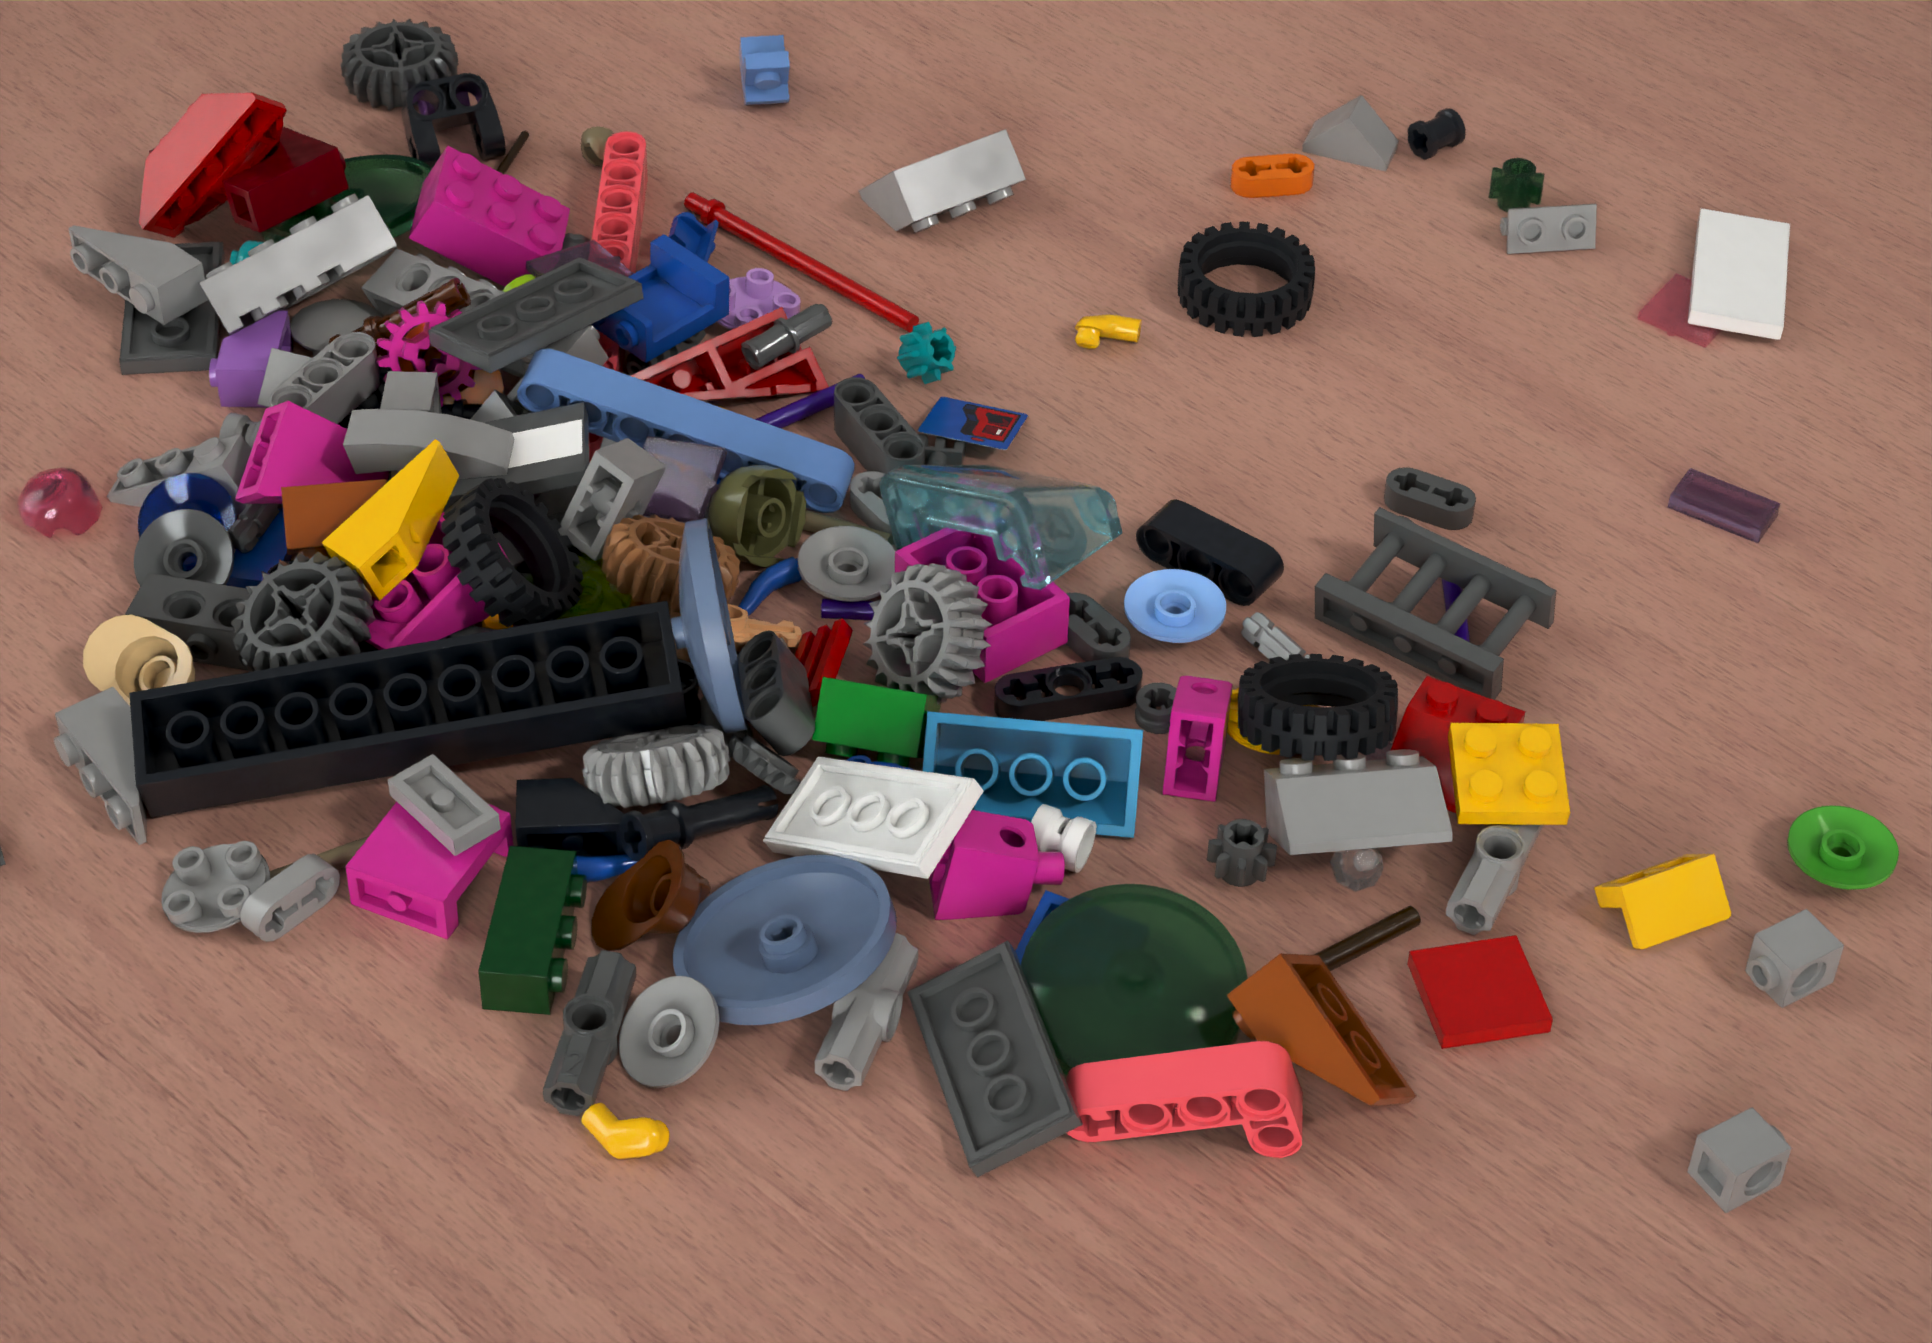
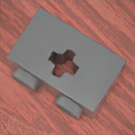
M629 438L596 450L560 523L562 526L558 529L560 535H568L572 545L592 560L597 561L601 559L607 535L611 533L613 525L619 524L623 518H633L634 515L643 516L667 466Z

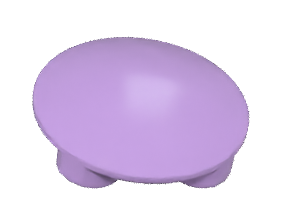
M754 268L746 273V277L730 279L729 315L717 322L723 327L732 330L780 307H783L789 319L800 312V297L785 285L774 281V275L769 270Z

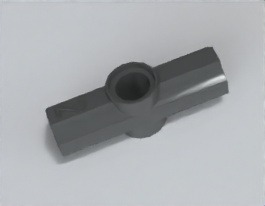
M601 950L598 955L588 957L575 997L563 1009L564 1029L543 1087L544 1102L553 1105L561 1114L580 1116L583 1111L595 1104L606 1068L617 1056V1034L636 979L635 964L628 962L621 953Z

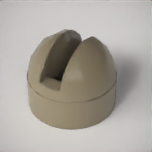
M591 127L582 133L581 151L583 158L589 164L603 165L606 141L614 132L605 127Z

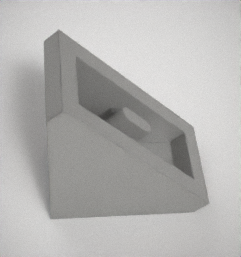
M1360 95L1316 120L1303 143L1302 152L1386 171L1398 148L1399 140L1364 97Z

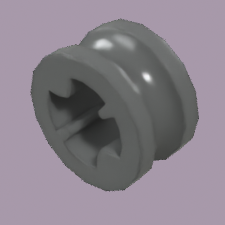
M1151 683L1143 686L1136 695L1135 721L1140 728L1154 734H1166L1169 732L1171 710L1177 688L1165 683Z

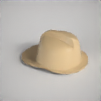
M132 614L115 616L101 623L89 636L83 650V668L88 680L101 692L114 687L129 706V693L195 682L196 672L189 646L178 636L145 618Z

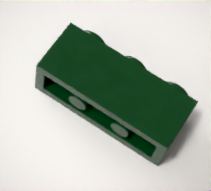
M519 846L509 847L478 970L482 1009L550 1015L555 992L564 993L567 983L568 961L567 958L563 957L565 949L574 950L577 917L573 916L575 908L584 907L587 891L586 875L578 874L576 851Z

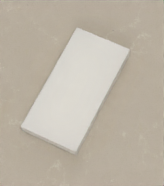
M1701 208L1697 221L1688 323L1780 340L1784 328L1790 224Z
M817 757L765 835L763 842L774 853L791 856H840L858 861L873 870L928 879L984 790L974 778Z

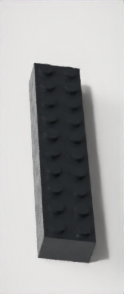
M668 601L129 693L136 787L151 818L394 776L432 754L446 766L689 724Z

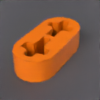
M1291 153L1243 157L1236 160L1232 165L1231 189L1237 195L1246 198L1304 194L1310 191L1313 186L1314 163L1307 156Z

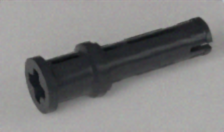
M762 785L756 789L691 806L672 801L663 804L660 810L644 815L637 811L628 812L622 816L619 824L621 844L626 854L637 862L662 841L671 840L679 844L681 849L684 850L693 843L696 837L775 818L778 814V804L763 807V805L758 806V804L777 799L771 787Z

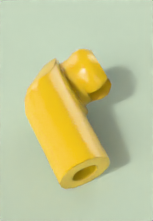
M1111 314L1085 316L1075 326V329L1078 331L1075 336V342L1078 346L1086 349L1097 348L1100 344V337L1138 343L1142 321L1141 319Z
M596 1103L590 1106L582 1117V1124L607 1152L617 1159L649 1156L663 1151L669 1143V1130L662 1121L647 1117L618 1120L604 1103Z

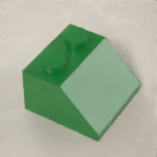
M822 677L815 719V732L813 733L812 740L826 742L825 753L852 757L857 756L858 748L878 751L877 762L896 763L900 766L908 767L910 757L924 758L927 711L939 712L941 703L937 704L938 696Z

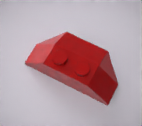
M252 92L201 94L189 106L186 113L174 127L160 140L159 144L145 160L139 224L142 229L175 238L184 232V226L200 221L227 201V196L222 181L260 163L280 140L283 129V117L286 116L287 111L284 104Z

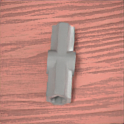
M1488 824L1487 828L1479 832L1474 853L1446 907V915L1454 921L1458 930L1472 935H1476L1481 931H1491L1507 897L1512 895L1517 889L1520 871L1544 825Z
M895 933L890 950L877 969L856 989L834 1003L832 1025L815 1058V1073L821 1076L829 1087L848 1091L851 1087L862 1086L881 1042H890L895 1034L901 1015L903 994L918 964V948L912 946L904 935Z

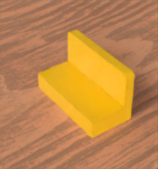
M1685 854L1594 886L1600 908H1622L1631 943L1635 949H1646L1731 917V910L1715 854Z

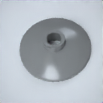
M855 526L829 527L814 533L802 544L798 553V570L804 582L811 589L825 597L848 602L864 601L879 596L880 585L891 583L892 573H895V549L885 538L868 529Z
M686 976L667 977L645 989L630 1006L620 1030L619 1053L627 1073L637 1082L651 1088L672 1087L684 1082L695 1074L709 1057L718 1035L719 1010L713 994L702 983Z

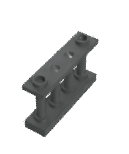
M1381 507L1374 513L1373 546L1376 549L1349 581H1342L1325 573L1315 585V619L1444 682L1494 700L1502 691L1504 658L1500 657V654L1527 620L1547 629L1551 627L1554 623L1557 590L1547 586L1539 579L1525 576L1415 524L1407 517L1398 516ZM1394 557L1419 567L1420 569L1393 602L1383 601L1367 593L1368 589ZM1439 577L1463 588L1464 590L1437 624H1431L1410 614ZM1483 598L1507 609L1508 612L1482 645H1475L1454 635Z

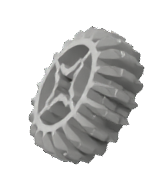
M931 563L928 566L916 564L914 566H907L906 571L892 573L891 583L879 586L881 600L869 603L874 611L873 619L864 623L871 629L870 638L863 645L872 650L873 653L867 665L877 670L875 682L881 683L883 686H887V688L938 696L937 704L946 703L947 698L952 699L962 696V686L966 687L967 685L975 684L972 670L985 667L980 658L981 650L991 646L983 639L984 630L992 624L982 619L981 615L988 604L977 598L979 587L972 585L971 582H967L966 575L961 574L957 570L947 569L945 565Z
M702 723L601 740L598 744L592 745L583 755L585 768L582 770L585 786H588L590 791L602 798L604 804L609 803L614 807L623 806L627 808L635 805H642L644 807L649 804H663L667 801L682 800L684 797L691 795H700L702 791L713 790L717 785H721L728 779L727 776L730 774L728 765L730 755L728 744H725L723 732L717 727Z

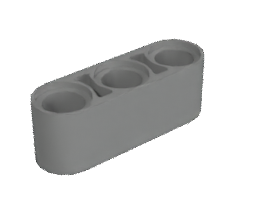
M349 332L340 335L273 391L269 399L270 407L290 401L338 424L380 386L375 340L370 335L362 332Z

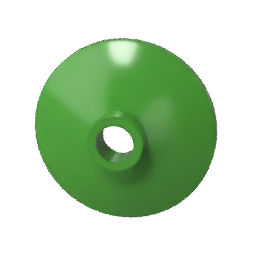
M1821 806L1802 813L1792 823L1787 839L1790 856L1804 873L1818 882L1840 889H1866L1881 884L1892 875L1899 857L1896 839L1882 822L1863 811L1845 806Z

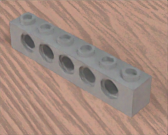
M396 249L361 287L373 307L381 313L382 317L441 287V285L455 277L460 280V284L463 283L471 299L469 306L460 309L462 313L505 293L498 290L485 279L476 281L466 277L453 266L444 268L435 264L423 254L419 253L415 256L400 249ZM592 325L542 348L558 350L601 366L609 359L598 341L600 334ZM535 352L501 368V370L522 378Z

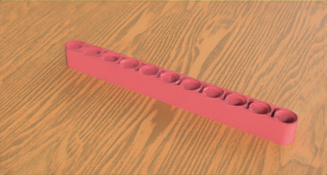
M629 131L618 132L611 135L606 141L588 260L626 277L636 273L648 182L646 141L638 133ZM598 331L600 334L598 341L609 357L602 366L623 373L625 350ZM590 432L589 463L594 452L600 449L603 437Z

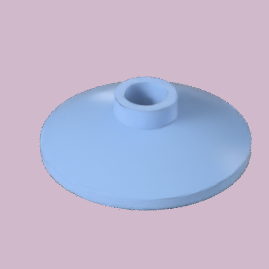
M1163 569L1147 573L1136 579L1129 586L1124 598V611L1129 622L1142 634L1163 642L1188 643L1206 638L1222 625L1226 615V600L1220 588L1200 574L1181 569Z

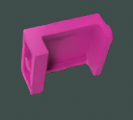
M396 802L345 866L351 904L448 940L459 925L456 903L493 853L507 857L509 847L513 846L510 813L488 804L499 814L501 830L454 856Z

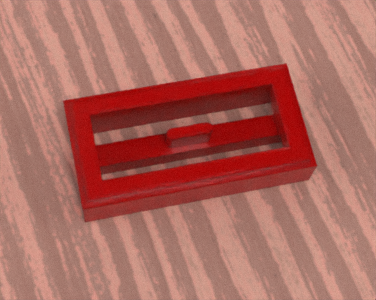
M843 618L834 621L832 629L827 624L819 627L816 636L811 631L804 633L796 650V658L806 669L812 707L818 705L822 677L836 679L850 642L853 630Z

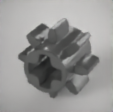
M1247 819L1234 820L1226 826L1223 824L1218 825L1217 839L1209 840L1207 861L1216 863L1215 877L1217 879L1222 878L1228 884L1238 887L1252 885L1257 880L1261 882L1266 881L1267 867L1275 866L1277 845L1267 843L1269 829L1266 827L1262 828L1256 822Z

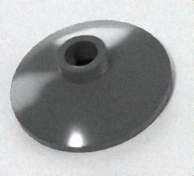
M193 509L171 511L154 520L142 533L134 553L136 579L140 587L148 573L226 585L234 566L233 543L225 527L211 515ZM190 556H196V566L191 571H184V561Z

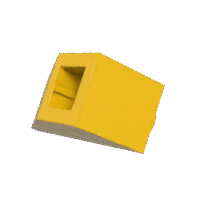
M436 439L433 440L321 542L331 558L336 556L339 560L344 561L351 570H356L363 579V584L370 591L371 596L379 601L418 566L459 478L457 470L441 443Z

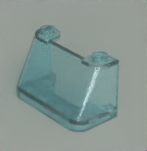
M899 465L886 473L881 478L879 484L897 550L946 527L990 536L993 539L998 560L1006 561L1009 558H1013L1025 571V574L1020 577L1022 586L1037 590L1043 589L1123 534L1114 498L1106 490L1092 484L990 465Z

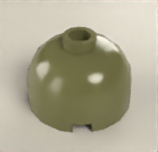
M750 465L730 472L721 479L710 501L708 521L712 536L723 539L724 545L730 546L735 551V556L740 561L748 564L769 567L784 560L774 556L786 546L795 548L800 540L806 520L804 492L797 491L792 481L797 480L796 477L788 471L767 465Z

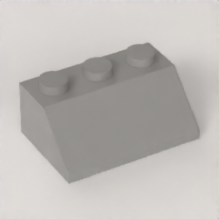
M1005 129L892 171L859 190V194L862 200L895 231L912 226L914 233L939 224L937 216L948 211L952 219L976 210L977 207L974 202L986 197L990 205L1014 195L1011 187L1026 180Z
M1392 750L1386 752V759L1366 761V756L1358 754V757L1353 759H1346L1342 755H1337V759L1332 764L1312 765V760L1290 758L1281 760L1280 768L1264 769L1266 828L1269 829L1268 834L1289 855L1453 842L1452 828L1437 767L1423 756H1419V752L1416 750Z

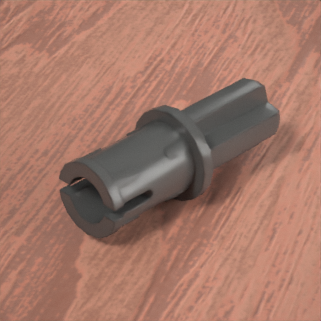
M814 304L787 320L779 318L774 321V326L769 328V330L741 344L743 356L753 369L758 370L780 355L787 352L793 354L799 351L801 343L828 329L832 325V318L828 309L823 304Z

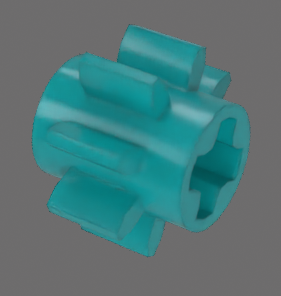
M929 322L913 326L912 332L899 337L902 345L899 348L897 360H899L902 368L907 372L909 379L921 376L924 384L941 380V374L954 370L951 362L955 357V350L957 349L951 337L946 334L947 329L945 327L932 331V326Z

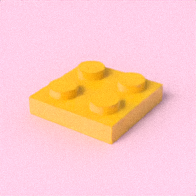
M1450 723L1448 742L1457 824L1567 825L1570 806L1559 724Z

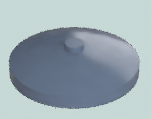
M707 518L685 522L679 559V607L681 616L671 618L677 650L687 648L702 693L724 732L727 734L747 730L748 725L744 715L738 658L710 524Z
M805 855L778 860L754 868L732 879L714 891L698 906L692 920L677 936L673 950L674 971L676 976L693 978L710 990L716 1000L719 1010V1021L737 1025H765L789 1021L816 1012L838 1001L856 989L877 969L890 950L894 940L897 925L896 911L882 878L874 870L858 861L834 855Z

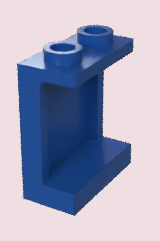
M663 234L650 242V265L628 277L642 284L644 299L591 325L616 342L621 348L628 350L647 363L729 315L730 277Z

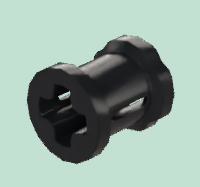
M1445 108L1437 112L1435 118L1427 122L1421 120L1410 124L1407 130L1408 143L1411 150L1416 156L1425 160L1435 156L1438 149L1442 147H1455L1463 143L1466 135L1465 124L1461 116L1451 108Z

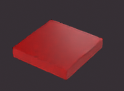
M1517 935L1409 951L1407 964L1441 1049L1551 1031L1553 1018Z

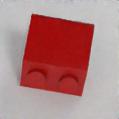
M1426 676L1407 705L1390 751L1401 749L1416 750L1419 752V756H1423L1437 767L1447 810L1456 813L1448 742L1450 723H1524L1526 711L1462 689L1451 683Z

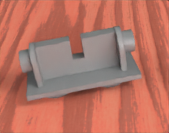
M1597 204L1508 209V217L1501 218L1500 220L1501 235L1507 236V254L1595 249Z

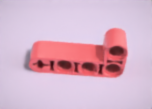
M1255 1041L1084 1063L1073 1067L1066 1076L1068 1088L1083 1125L1067 1132V1134L1079 1141L1101 1142L1242 1124L1250 1146L1260 1155L1283 1158L1293 1155L1302 1146L1303 1092L1290 1055L1285 1048L1276 1043Z

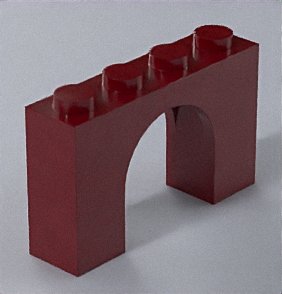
M283 127L278 143L260 163L222 181L234 222L258 233L349 188L344 172L346 170V162L338 147Z

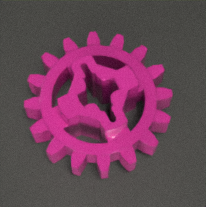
M417 301V313L413 315L401 307L398 310L402 321L398 325L388 320L384 323L386 328L392 333L390 338L377 339V345L387 350V355L376 359L377 365L385 368L390 367L391 371L402 372L398 363V357H402L411 361L415 367L414 372H437L439 376L449 369L455 370L456 372L451 378L439 384L441 407H443L444 394L449 393L455 400H460L461 395L457 387L463 383L473 388L476 383L468 375L470 369H481L440 349H437L442 353L440 359H431L429 366L425 368V361L418 355L420 349L427 350L430 347L428 330L431 327L462 312L456 309L448 317L445 315L446 306L440 301L435 305L433 312L428 311L423 301ZM425 323L423 332L411 339L403 337L414 326ZM387 374L383 378L384 382H386Z

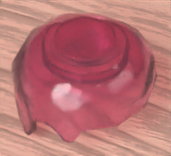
M64 467L48 469L31 477L24 485L17 504L24 524L30 528H35V530L48 538H52L53 532L60 528H65L74 535L85 533L98 521L103 508L89 480L81 472Z

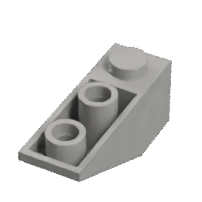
M80 226L68 228L72 244L70 256L76 268L84 274H89L102 283L111 293H117L133 304L139 312L148 314L161 324L165 325L208 301L200 285V282L205 280L202 262L175 244Z
M238 434L223 439L213 437L198 446L183 450L173 448L161 456L147 460L133 459L120 468L117 473L118 479L108 493L107 498L110 502L165 512L180 509L198 510L211 515L216 520L241 514L247 504L236 501L235 498L252 449L243 436Z
M111 687L56 712L55 716L60 735L54 738V743L64 764L68 767L75 765L78 768L82 783L92 798L97 796L102 798L108 816L118 830L126 828L136 842L141 845L147 842V808L140 796L135 781L131 709L118 691Z

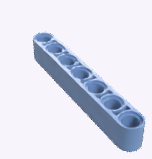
M540 349L534 353L517 390L518 400L531 412L584 402L589 417L590 433L616 442L629 438L650 454L722 479L730 472L750 465H767L788 471L797 479L792 480L796 490L804 492L806 508L817 512L832 513L841 508L855 469L852 457L836 447L554 349Z

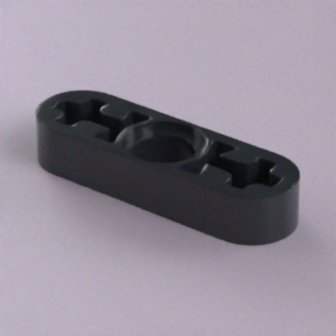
M1111 657L1008 674L1000 678L995 685L994 711L1000 718L1046 721L1129 707L1136 703V695L1142 687V669L1131 659ZM1070 685L1079 688L1082 692L1074 696H1065L1056 692L1055 689L1060 686Z

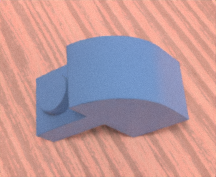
M784 35L740 37L739 58L745 105L789 103L788 79L790 64L789 53L785 51Z

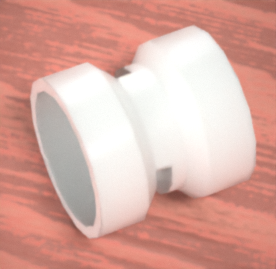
M1042 804L1031 821L1034 826L1038 851L1062 852L1065 869L1079 873L1091 853L1096 836V822L1081 816L1070 819L1064 817L1060 809Z

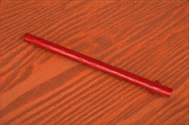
M691 192L686 196L684 207L699 215L702 223L709 225L714 220H717L720 228L909 333L913 331V326L918 325L919 317L725 210V205L716 199L707 200L695 192Z

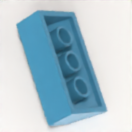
M927 711L922 771L974 778L984 792L972 810L1026 819L1031 822L1038 808L1042 804H1046L1060 809L1064 817L1073 819L1081 816L1095 821L1097 825L1096 835L1134 838L1143 730Z

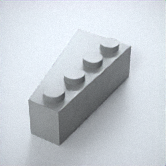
M352 194L331 206L333 214L319 221H316L315 217L312 216L290 228L289 231L292 235L277 243H274L273 239L267 240L248 251L247 253L250 257L234 265L231 262L225 263L206 274L207 279L201 281L200 285L229 336L278 310H287L397 249L394 238L369 195L359 200L356 194Z

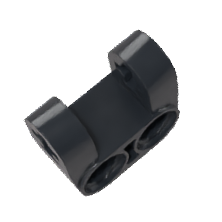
M463 73L420 82L409 90L402 108V119L412 161L418 174L430 172L441 156L435 131L470 124L474 141L482 160L506 154L505 138L489 88L480 76L473 73ZM459 92L471 93L476 98L477 104L474 106L463 105L458 101L456 94ZM416 101L429 102L433 106L435 113L422 115L415 110L413 103Z

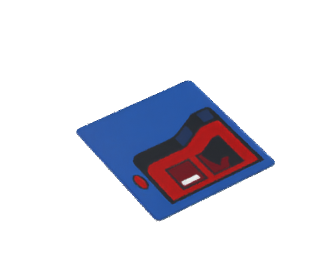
M940 397L919 427L918 432L1007 450L1028 415L948 397Z

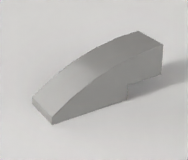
M407 409L352 410L343 446L355 473L362 474L402 470L436 439L441 443L459 474L458 479L507 475L514 437L510 431L449 414Z

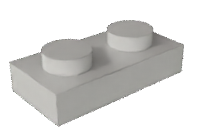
M434 754L388 779L390 796L454 856L501 830L499 814Z

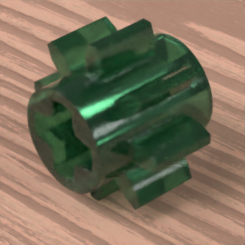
M1508 159L1503 163L1502 169L1493 167L1488 197L1497 199L1498 207L1507 213L1508 209L1529 208L1531 203L1540 204L1545 175L1544 173H1536V166L1527 159Z

